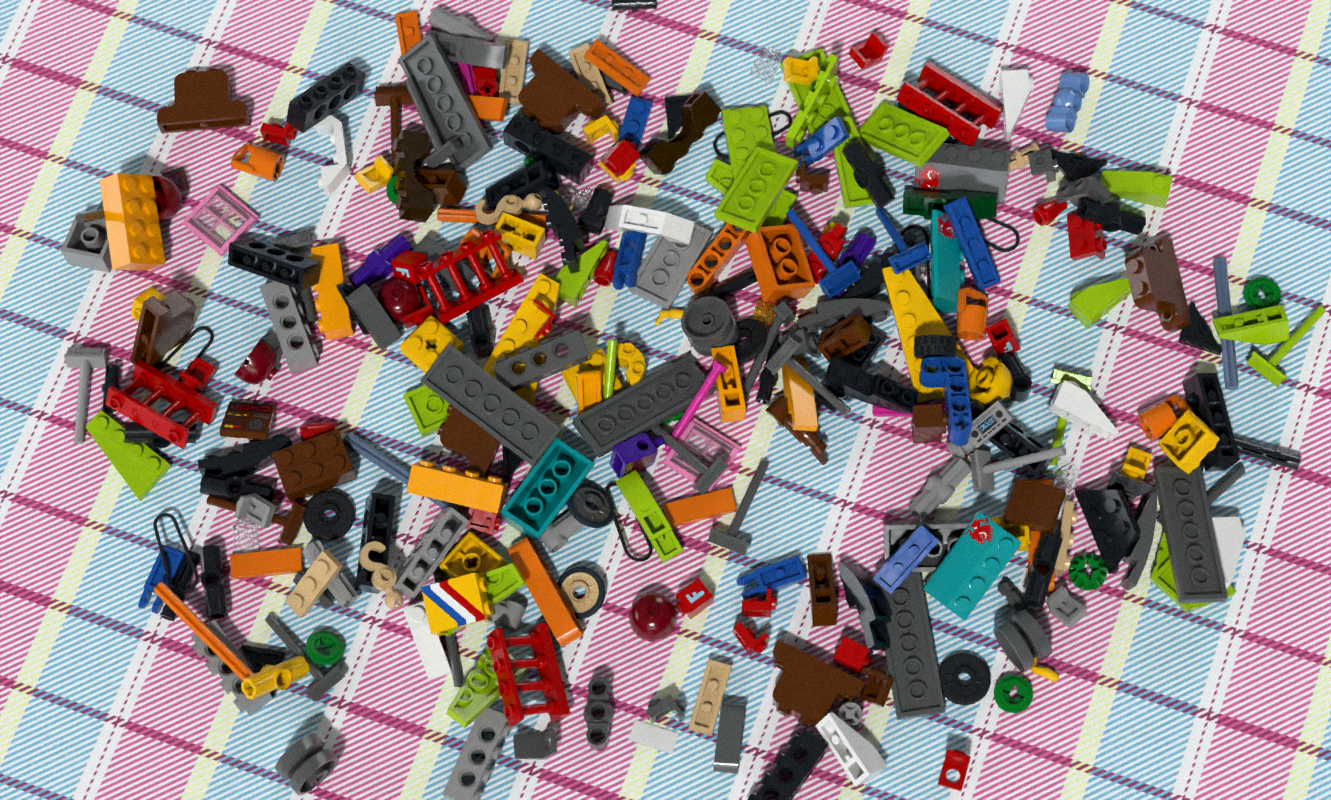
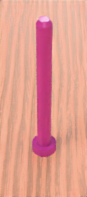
M713 360L711 363L713 366L712 370L671 433V436L677 441L720 373H725L728 369L722 363ZM665 443L663 450L669 453L672 448Z

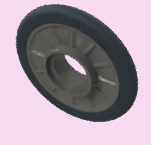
M580 484L567 502L571 515L585 526L601 528L607 526L613 520L605 492L597 486ZM586 502L592 503L595 506V510L588 508Z

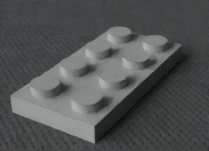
M695 224L690 245L671 242L663 236H658L636 273L637 282L635 286L628 288V291L666 310H670L687 281L688 273L701 257L713 236V232Z

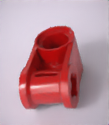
M472 66L478 95L498 97L496 68Z

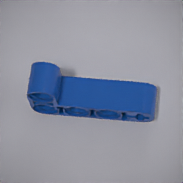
M927 357L921 362L919 382L928 388H943L949 440L956 446H964L970 441L973 424L965 362L959 357Z

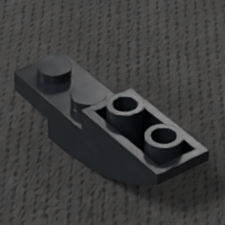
M544 187L546 197H542L544 210L549 212V215L545 216L548 230L552 229L554 236L558 237L560 247L564 246L565 252H561L563 266L568 265L570 274L579 272L576 253L585 251L575 217L565 201L553 189Z
M908 231L905 236L901 235L908 248L916 245L917 235L911 231ZM894 250L891 254L889 252L885 254L881 264L874 260L870 266L866 264L860 272L861 278L856 283H851L845 291L846 299H869L886 289L881 270L891 267L888 258L893 256Z
M871 330L868 344L843 357L842 361L866 372L886 338ZM829 382L824 384L840 400L846 401L849 397L840 392V387ZM819 393L816 395L815 401L833 412L837 410Z
M836 357L831 358L824 380L840 387L841 393L877 407L912 414L913 405L916 404L918 396L917 391L881 374L871 375Z
M283 434L275 435L272 439L267 440L251 439L249 443H243L244 452L242 453L232 451L225 456L208 455L201 460H197L198 469L202 476L204 473L213 475L223 473L225 477L239 476L242 478L275 463L272 453L292 446L293 442L290 436Z
M838 563L846 601L849 608L858 610V617L862 625L867 648L880 651L887 650L891 646L885 625L892 620L879 589L868 574L857 564Z

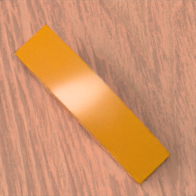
M792 357L809 372L805 357ZM784 364L782 366L784 398H787L788 414L792 415L793 430L816 432L818 421L813 388L790 367Z

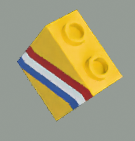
M474 572L421 587L430 632L433 635L448 634L447 630L480 621L493 622L491 616L494 612L493 606L488 600L486 593L488 591V583L481 574Z

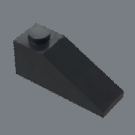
M539 160L485 189L489 208L494 210L504 196L516 195L522 200L530 193H537L542 198L546 196L544 187H550L557 191L560 189L556 170L544 161Z

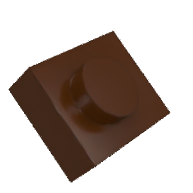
M801 162V170H796V183H800V192H810L811 194L827 192L828 175L805 174V162Z
M873 666L872 670L862 669V673L869 677L861 695V700L884 707L894 682L893 679L886 676L887 671Z

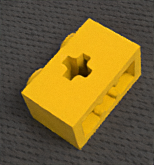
M505 212L502 213L495 227L502 235L500 240L509 246L512 251L535 260L537 259L545 243V228Z

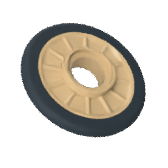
M575 567L566 571L557 582L577 619L588 618L601 608L605 599V585L600 575L594 570L587 567ZM583 586L586 594L582 599H577L574 592L577 587Z

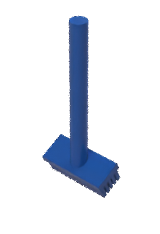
M884 209L876 210L877 217L900 251V253L888 258L894 274H900L902 271L904 272L913 268V266L921 264V262L932 259L925 241L908 248Z
M791 209L786 213L829 272L828 276L818 282L824 295L826 294L831 298L834 294L836 295L839 291L841 292V290H844L851 283L853 284L861 278L858 268L852 260L837 269L795 210Z

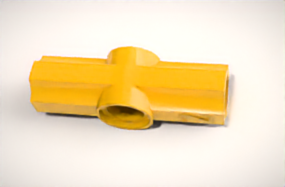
M298 655L275 666L271 664L265 665L260 672L244 678V681L241 683L242 691L248 699H254L275 689L285 690L291 682L305 677L310 672L309 664L303 656Z

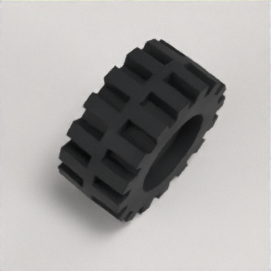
M922 335L914 338V357L916 358L956 357V337Z

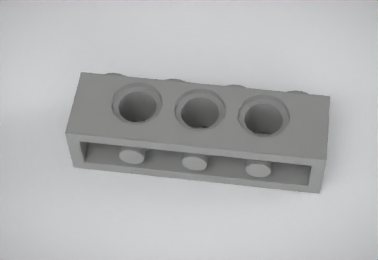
M276 281L260 286L291 374L294 375L318 366L316 357H319V353L315 343L310 344L308 337H311L312 334L308 323L303 325L301 317L305 315L301 304H296L294 301V297H297L295 288ZM281 303H289L287 307L279 308V305ZM290 322H295V323H296V325H295L294 327H292V328H286V325H287L288 323H290ZM297 342L303 343L300 348H293Z
M444 507L396 573L397 579L393 588L407 598H415L421 587L427 582L470 521L452 507Z
M213 620L207 624L222 642L254 673L217 622ZM196 633L191 636L195 642L192 648L200 658L203 655L207 658L209 662L205 665L213 676L217 673L222 678L219 684L227 694L230 692L234 694L237 699L233 702L241 713L246 710L249 716H251L273 699L269 692L257 698L248 699L244 692L238 691L243 681L234 672L226 674L225 669L227 665L217 655H211L212 650Z
M487 708L476 718L443 791V796L446 800H481L483 791L480 790L484 782L487 783L493 771L490 767L494 760L499 759L503 748L500 746L503 738H508L512 729L503 713ZM491 731L495 733L493 740H483V735L486 732ZM481 753L485 755V760L482 763L473 762L476 754ZM474 776L476 779L472 785L466 786L463 784L465 777Z

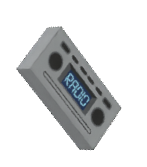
M1000 400L996 401L972 421L970 441L976 448L981 447L1015 419Z

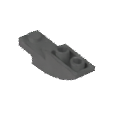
M426 30V37L429 34L436 36L449 61L496 69H505L507 46L475 38H463L435 30Z
M863 298L826 301L816 304V314L797 320V331L805 329L812 334H816L819 330L830 328L856 312H859L867 323L873 321L879 323L890 316L891 306L886 302Z

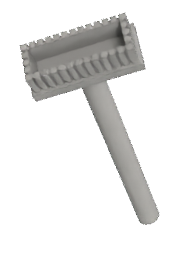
M68 347L67 353L64 355L67 368H80L74 436L75 444H83L89 370L90 368H105L108 358L105 348Z
M1060 446L991 463L990 451L976 449L974 453L969 455L972 468L971 474H973L974 492L981 493L994 491L993 473L1066 455L1065 446Z

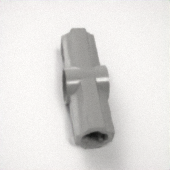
M439 6L434 8L430 14L429 25L444 33L463 38H475L491 43L495 41L493 36L478 29L471 20L464 16L457 17Z
M955 457L940 474H935L927 482L921 494L908 506V509L918 520L927 519L940 504L943 505L956 490L955 488L971 472L967 463L961 458Z
M318 540L307 545L302 553L312 565L322 550L326 549ZM340 570L327 588L341 608L344 609L354 604L359 595Z

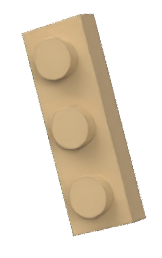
M506 40L505 46L508 47L506 67L502 69L498 97L507 99V105L521 106L518 95L524 86L529 44L528 41Z
M587 43L569 51L568 54L579 82L598 96L606 107L612 105L613 102L599 68L583 57L590 48V45Z
M1065 501L1062 510L1059 537L1063 538L1055 564V576L1062 577L1064 570H1069L1071 556L1067 555L1068 547L1073 546L1074 533H1071L1070 530L1071 524L1076 525L1078 511L1074 510L1075 502Z
M328 549L322 550L287 597L285 602L300 618L308 614L343 567L341 562Z
M708 659L689 724V730L709 736L713 735L732 665Z

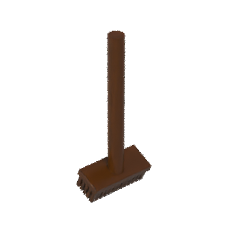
M406 85L376 86L374 92L376 106H390L391 166L394 169L396 154L393 151V141L400 134L399 105H412L414 103ZM394 170L392 177L397 175V171Z
M208 496L207 504L236 512V502L214 496ZM294 502L287 517L277 514L273 515L271 523L283 526L277 541L278 543H284L289 546L293 544L307 508Z

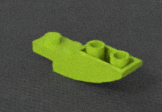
M634 470L615 481L662 563L683 552L672 528L638 472Z

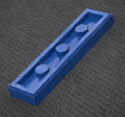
M966 196L944 205L943 207L978 291L1001 282Z

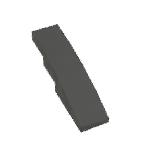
M1154 491L1145 496L1135 515V520L1141 534L1136 542L1132 544L1127 557H1124L1122 560L1130 565L1120 585L1126 590H1130L1137 585L1153 542L1157 518V493Z

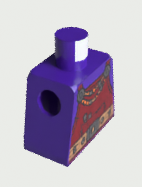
M641 433L613 447L610 466L619 479L634 470L640 473L654 464L657 452L665 448V443L659 435L650 440L646 433Z

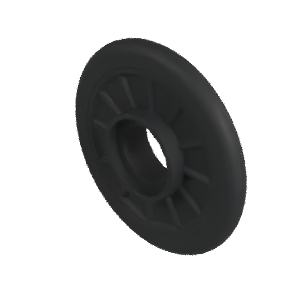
M754 319L737 321L739 335L734 347L738 364L751 361L765 347L767 341L766 329L762 323ZM748 337V341L744 345H739V341L742 338Z
M323 491L308 501L305 506L307 509L304 513L303 521L307 531L312 536L321 540H335L344 536L350 530L354 522L355 511L351 501L342 493ZM327 510L335 512V517L331 521H325L322 518L323 513Z
M959 653L952 655L942 663L938 671L942 694L955 704H974L980 701L990 688L991 676L987 665L980 658L972 654ZM959 674H968L971 682L968 685H961L957 680Z

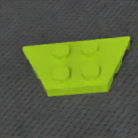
M1164 531L1150 581L1186 612L1215 603L1178 602ZM1230 585L1227 588L1228 598L1236 593V590Z

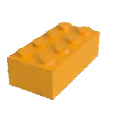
M116 173L99 180L112 270L148 271L165 265L153 176Z

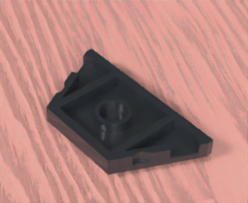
M1123 490L1074 491L1108 573H1117L1119 570L1117 566L1123 557H1127L1132 544L1136 542L1141 534Z

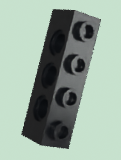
M348 62L289 102L286 122L301 133L306 132L361 95L366 74Z
M516 114L503 130L505 145L534 159L536 162L539 160L544 161L555 169L556 173L580 186L593 169L592 155Z
M249 237L229 243L228 265L299 290H304L319 283V261Z
M1196 373L1183 384L1187 403L1192 407L1194 414L1219 437L1216 447L1209 451L1202 459L1205 472L1226 471L1237 463L1240 457L1217 373Z
M974 400L971 404L972 421L991 405H985L978 400ZM1012 421L989 439L991 443L1011 458L1048 450ZM1054 458L1023 465L1022 467L1035 477L1043 475Z
M372 492L366 498L360 551L363 546L373 541L380 542L386 547L382 553L373 550L369 551L368 557L372 562L388 564L396 496ZM358 560L355 590L379 594L381 590L376 589L371 581L373 571L365 569L361 565L360 560Z
M805 728L801 734L796 732L789 743L792 745L787 753L783 751L775 761L777 767L773 772L768 771L761 780L763 786L758 792L754 790L747 800H766L765 795L770 791L778 794L777 800H793L828 752L829 745ZM801 752L807 756V759L804 762H797L793 758L794 755ZM783 772H789L793 778L789 782H783L779 776Z

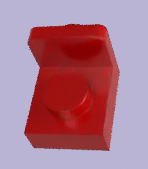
M288 122L285 128L276 123H263L260 132L263 140L289 147L291 140H295L298 130Z
M767 588L766 601H762L760 598H748L747 601L742 600V617L771 618V610H776V596H772V588Z
M742 622L733 626L734 636L749 656L754 653L760 654L768 647L767 644L769 643L770 636L767 633L754 640L756 636L749 626L745 627Z

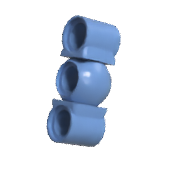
M1064 72L1061 75L1058 86L1060 91L1055 94L1053 106H1051L1050 112L1046 116L1045 124L1048 131L1070 133L1074 130L1077 119L1075 114L1080 111L1082 98L1085 97V93L1089 89L1090 81L1086 73Z

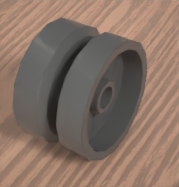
M709 296L699 298L689 304L683 312L681 319L682 330L697 353L712 357L711 348L732 346L736 343L739 335L738 323L723 300Z
M1024 609L1012 615L1011 623L1003 621L993 629L1003 652L1020 672H1025L1033 667L1034 658L1042 661L1052 654L1050 642L1044 631L1032 615Z
M315 733L309 734L293 744L280 757L275 766V770L284 780L290 779L289 785L298 796L304 795L317 787L330 775L338 763L337 757L330 749L323 750L324 743Z

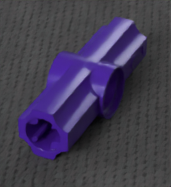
M859 232L847 251L840 256L836 268L838 269L852 260L859 271L875 247L876 242L866 233ZM846 288L841 290V292L839 291L836 295L834 294L832 298L839 299Z
M399 234L382 249L378 248L372 251L366 258L365 263L348 277V280L356 289L364 283L370 287L379 278L384 279L393 272L391 263L393 258L404 250L412 251L413 247L404 236Z

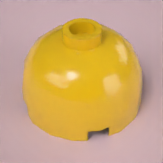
M990 357L981 362L984 366L980 370L975 368L968 379L969 397L985 405L992 406L996 401H1002L1009 397L1012 387V375L1010 370L997 358Z

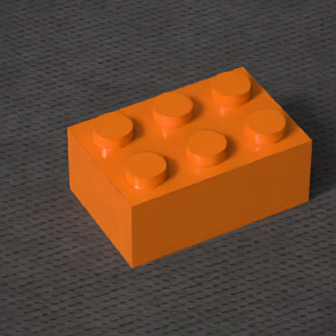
M794 224L760 227L757 233L751 232L745 239L764 302L805 298L816 286L799 232Z

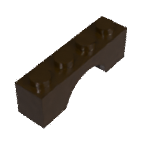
M695 91L681 106L684 119L683 127L675 139L669 142L662 139H651L639 152L641 155L639 158L653 174L666 175L670 173L675 167V162L689 152L688 148L693 142L700 140L704 134L703 131L717 121V116L722 110L706 91Z
M402 130L393 141V151L396 154L394 170L397 171L395 189L398 190L396 209L399 210V219L426 223L433 212L432 192L424 188L417 181L413 169L415 166L422 165L423 160L429 154L428 134Z

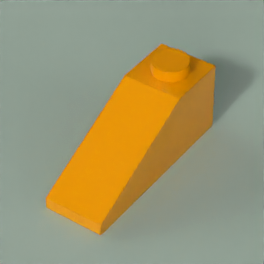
M732 345L711 348L712 362L716 360L728 368L725 373L721 372L715 381L721 423L742 421L745 419L746 406L735 347Z

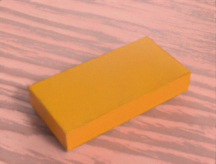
M600 370L576 372L577 413L579 416L602 403Z

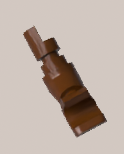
M782 396L776 399L765 411L776 419L780 427H785L799 443L803 442L806 447L810 446V452L822 465H825L829 459L823 454V451L828 445L823 439H818L819 435L815 431L793 430L792 415L788 414L787 400Z

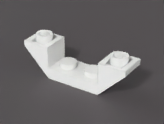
M332 115L312 127L316 129L318 136L330 134L332 146L336 145V152H333L334 165L320 167L321 175L317 176L319 189H324L326 197L331 196L350 173L345 131L342 122Z
M623 204L609 206L604 229L623 233L631 230L663 236L668 241L690 245L696 223L667 212Z

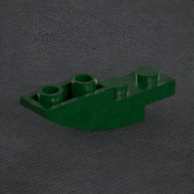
M905 189L903 192V214L924 216V219L931 220L932 210L946 213L944 205L966 196L975 220L993 218L997 216L998 194L952 190L951 193Z

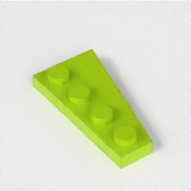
M851 116L841 117L849 138L833 150L844 209L874 205L866 190L857 184L853 175L854 171L842 153V150L853 142L860 140L862 144L863 141Z
M102 410L87 424L86 429L141 502L167 473L171 465L144 443H125V428Z
M488 647L480 656L475 668L470 672L466 682L460 688L447 710V715L464 728L501 696L498 691L499 684L496 673L493 670V660ZM508 653L510 660L516 659L514 656ZM528 668L512 669L515 683L526 674Z

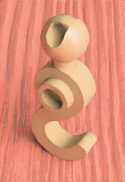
M530 193L522 200L516 195H507L500 200L495 211L491 214L483 212L486 209V202L482 199L475 206L476 218L482 224L493 225L498 223L503 212L518 217L522 213L523 208L529 210L539 209L542 206V198L537 193Z
M369 542L362 547L359 553L360 563L368 571H373L371 576L373 586L378 590L385 591V605L390 609H398L403 604V596L393 588L397 579L396 572L387 565L372 562L368 557L369 551L373 550L382 553L386 547L380 542Z

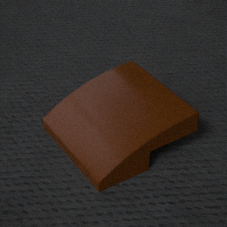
M1016 479L1002 519L1005 524L1026 525L1030 531L1053 532L1066 492L1063 489L1048 484Z

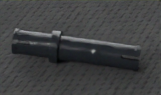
M751 268V270L718 287H711L710 291L694 297L693 302L706 296L717 297L723 300L739 290L758 282L756 275L750 278V276L755 274L754 269Z
M778 335L769 350L766 362L780 347L778 341L780 336ZM766 366L764 367L763 374L759 377L760 386L755 399L758 403L763 400V405L770 404L773 387L777 384V373L773 375Z
M1234 437L1238 453L1271 462L1273 466L1278 464L1296 471L1298 470L1302 456L1283 452L1278 447L1273 449Z
M189 550L195 567H197L200 554ZM187 554L173 584L177 589L181 590L188 588L194 574ZM171 589L183 602L185 601V593H178ZM165 603L160 616L166 620L174 621L176 613Z

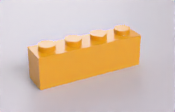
M334 243L312 247V256L308 258L320 262L319 283L313 286V290L318 292V298H315L317 312L321 311L322 318L318 319L319 331L325 334L327 340L353 336L351 312L337 289L338 284H346L339 244Z
M420 460V463L412 464L406 492L496 514L502 511L508 483L502 482V478L496 476H488V479L479 477L480 473L469 470L461 473L456 471V467L443 465L440 468L433 466L434 462Z

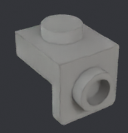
M256 493L240 497L236 504L237 509L234 517L237 519L246 517L262 528L270 527L276 506Z
M1060 586L1056 591L1052 592L1046 600L1051 615L1070 629L1087 614L1086 608L1069 596L1064 586Z

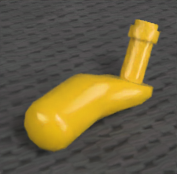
M670 309L660 311V316L656 319L655 324L660 325L663 318L682 319L685 310Z
M1034 658V666L1031 668L1034 674L1043 676L1052 682L1058 681V673L1049 668L1038 667V659Z

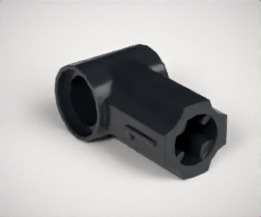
M595 188L587 208L583 209L577 223L578 228L599 236L604 228L606 214L614 198L613 194L606 189Z
M472 309L466 313L471 345L477 357L486 358L492 354L494 348L486 309ZM479 342H487L484 346L477 345Z
M1014 353L1002 355L998 360L1010 370L1012 375V387L1009 396L1016 402L1025 401L1030 394L1031 378L1024 373ZM1022 385L1025 389L1018 390L1015 386Z

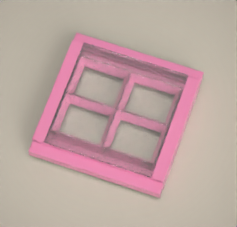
M219 184L190 212L182 224L222 257L229 251V243L241 239L254 226L259 216Z
M696 418L690 422L678 439L679 443L707 467L712 464L718 455L730 466L741 449V446ZM671 449L663 462L664 465L693 483L702 475L673 449ZM726 470L722 472L721 476L718 479H716L715 483L709 488V490H707V492L710 493L715 488V486L720 481Z

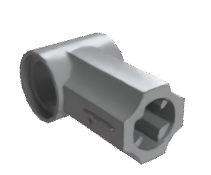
M569 511L557 521L552 522L540 540L551 553L560 550L567 543L568 539L584 528L585 525L578 522Z
M501 601L493 607L492 620L507 630L517 631L526 608L513 601Z

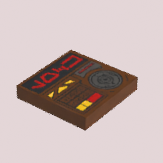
M230 401L220 427V436L267 440L276 413V405Z

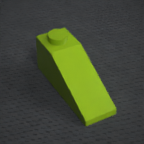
M1102 171L1100 182L1112 193L1111 196L1165 208L1173 177L1144 171Z
M602 240L577 257L579 272L570 274L568 265L561 268L558 275L555 274L552 277V280L561 285L558 299L577 308L594 277L593 271L606 251H609L607 241Z
M1128 278L1089 286L1083 291L1078 290L1070 298L1069 311L1088 329L1131 294Z
M1283 305L1213 319V324L1220 339L1262 345L1289 340V322Z

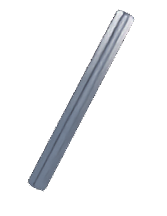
M1215 258L1213 266L1218 318L1232 315L1227 260L1225 258ZM1221 339L1225 388L1227 390H1234L1239 385L1234 340Z
M352 432L345 436L343 440L345 445L408 485L410 470ZM426 497L441 508L452 507L458 513L462 508L458 504Z

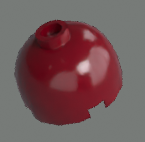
M153 176L159 221H166L174 217L179 211L181 192L177 184L171 179Z
M391 279L378 290L376 298L394 325H405L402 317L422 308L420 291L416 285L405 279Z
M261 338L234 375L242 381L253 385L261 384L266 379L271 381L278 371L275 368L278 361L275 349Z
M656 592L646 593L639 596L633 602L629 612V623L633 632L640 639L648 642L663 640L674 631L677 623L676 610L673 603L665 595Z

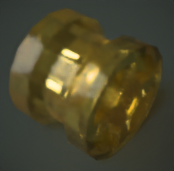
M759 299L752 319L763 321L765 325L771 326L775 316L773 308L777 307V304H767L762 299Z

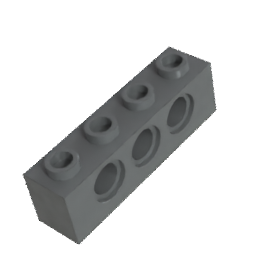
M567 330L561 334L562 337L555 340L548 338L541 341L538 347L533 349L526 347L519 350L516 356L511 358L504 356L497 359L496 364L492 365L498 381L511 391H516L591 360L580 330ZM566 346L569 348V352L565 356H558V348ZM539 355L547 356V361L543 365H536V358ZM517 364L525 365V371L522 374H515L513 372Z

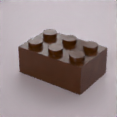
M339 429L272 453L290 504L357 479Z

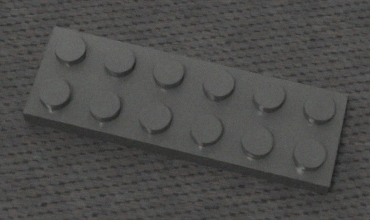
M429 34L402 55L398 61L406 77L413 79L442 145L454 136L459 138L457 140L463 147L450 156L449 160L455 171L462 173L493 150L494 147L436 36Z
M448 344L420 380L421 383L532 467H534L562 430L451 344Z
M687 355L573 418L572 424L598 458L613 451L615 445L645 433L686 410L705 381L706 376ZM714 386L711 387L705 398L714 394Z
M1201 466L1193 469L1190 474H1187L1178 467L1155 468L1153 475L1178 602H1225L1228 599Z
M920 572L910 573L892 594L872 579L886 603L892 620L885 625L891 646L885 650L889 677L894 680L891 690L897 720L945 713L946 710Z

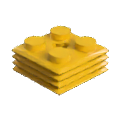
M432 315L400 345L401 352L424 373L430 369L448 344H451L460 352L465 347L457 336ZM436 344L437 347L435 350L433 348H428L429 345Z
M602 348L590 353L591 360L562 371V376L576 402V372L600 370L601 395L603 401L607 356ZM616 373L614 374L613 396L622 392V384Z
M1187 410L1160 440L1158 446L1178 468L1190 474L1193 469L1200 465L1201 460L1207 453L1216 447L1219 437L1198 416Z
M469 531L443 559L439 567L445 575L453 579L474 572L484 575V573L503 567L506 564L504 558ZM476 562L477 567L469 569L468 563Z

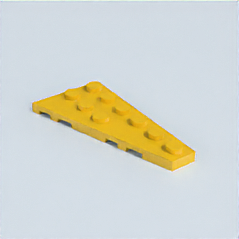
M892 267L883 268L881 271L913 390L918 392L916 402L924 403L944 398L943 388H928L919 382L920 367L923 359L914 357V338L922 335L952 336V334L909 269L904 272L902 271L900 274H894ZM957 343L956 357L961 358L965 362L968 381L974 367Z
M541 273L539 274L483 367L495 379L497 377L492 365L496 364L497 359L504 356H509L510 358L516 356L519 350L526 347L533 349L540 346L539 343L549 338L551 330L546 336L541 334L536 341L532 340L549 320V317L532 303L536 299L554 314L561 289L559 283ZM539 355L535 360V364L543 365L545 355ZM517 364L513 372L515 374H522L525 371V365ZM539 381L513 392L534 407Z

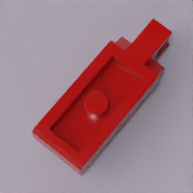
M837 223L832 231L828 229L818 241L833 263L844 248L845 240L842 237L848 230V227L842 223ZM812 250L807 260L814 282L818 285V282L825 277L828 271Z

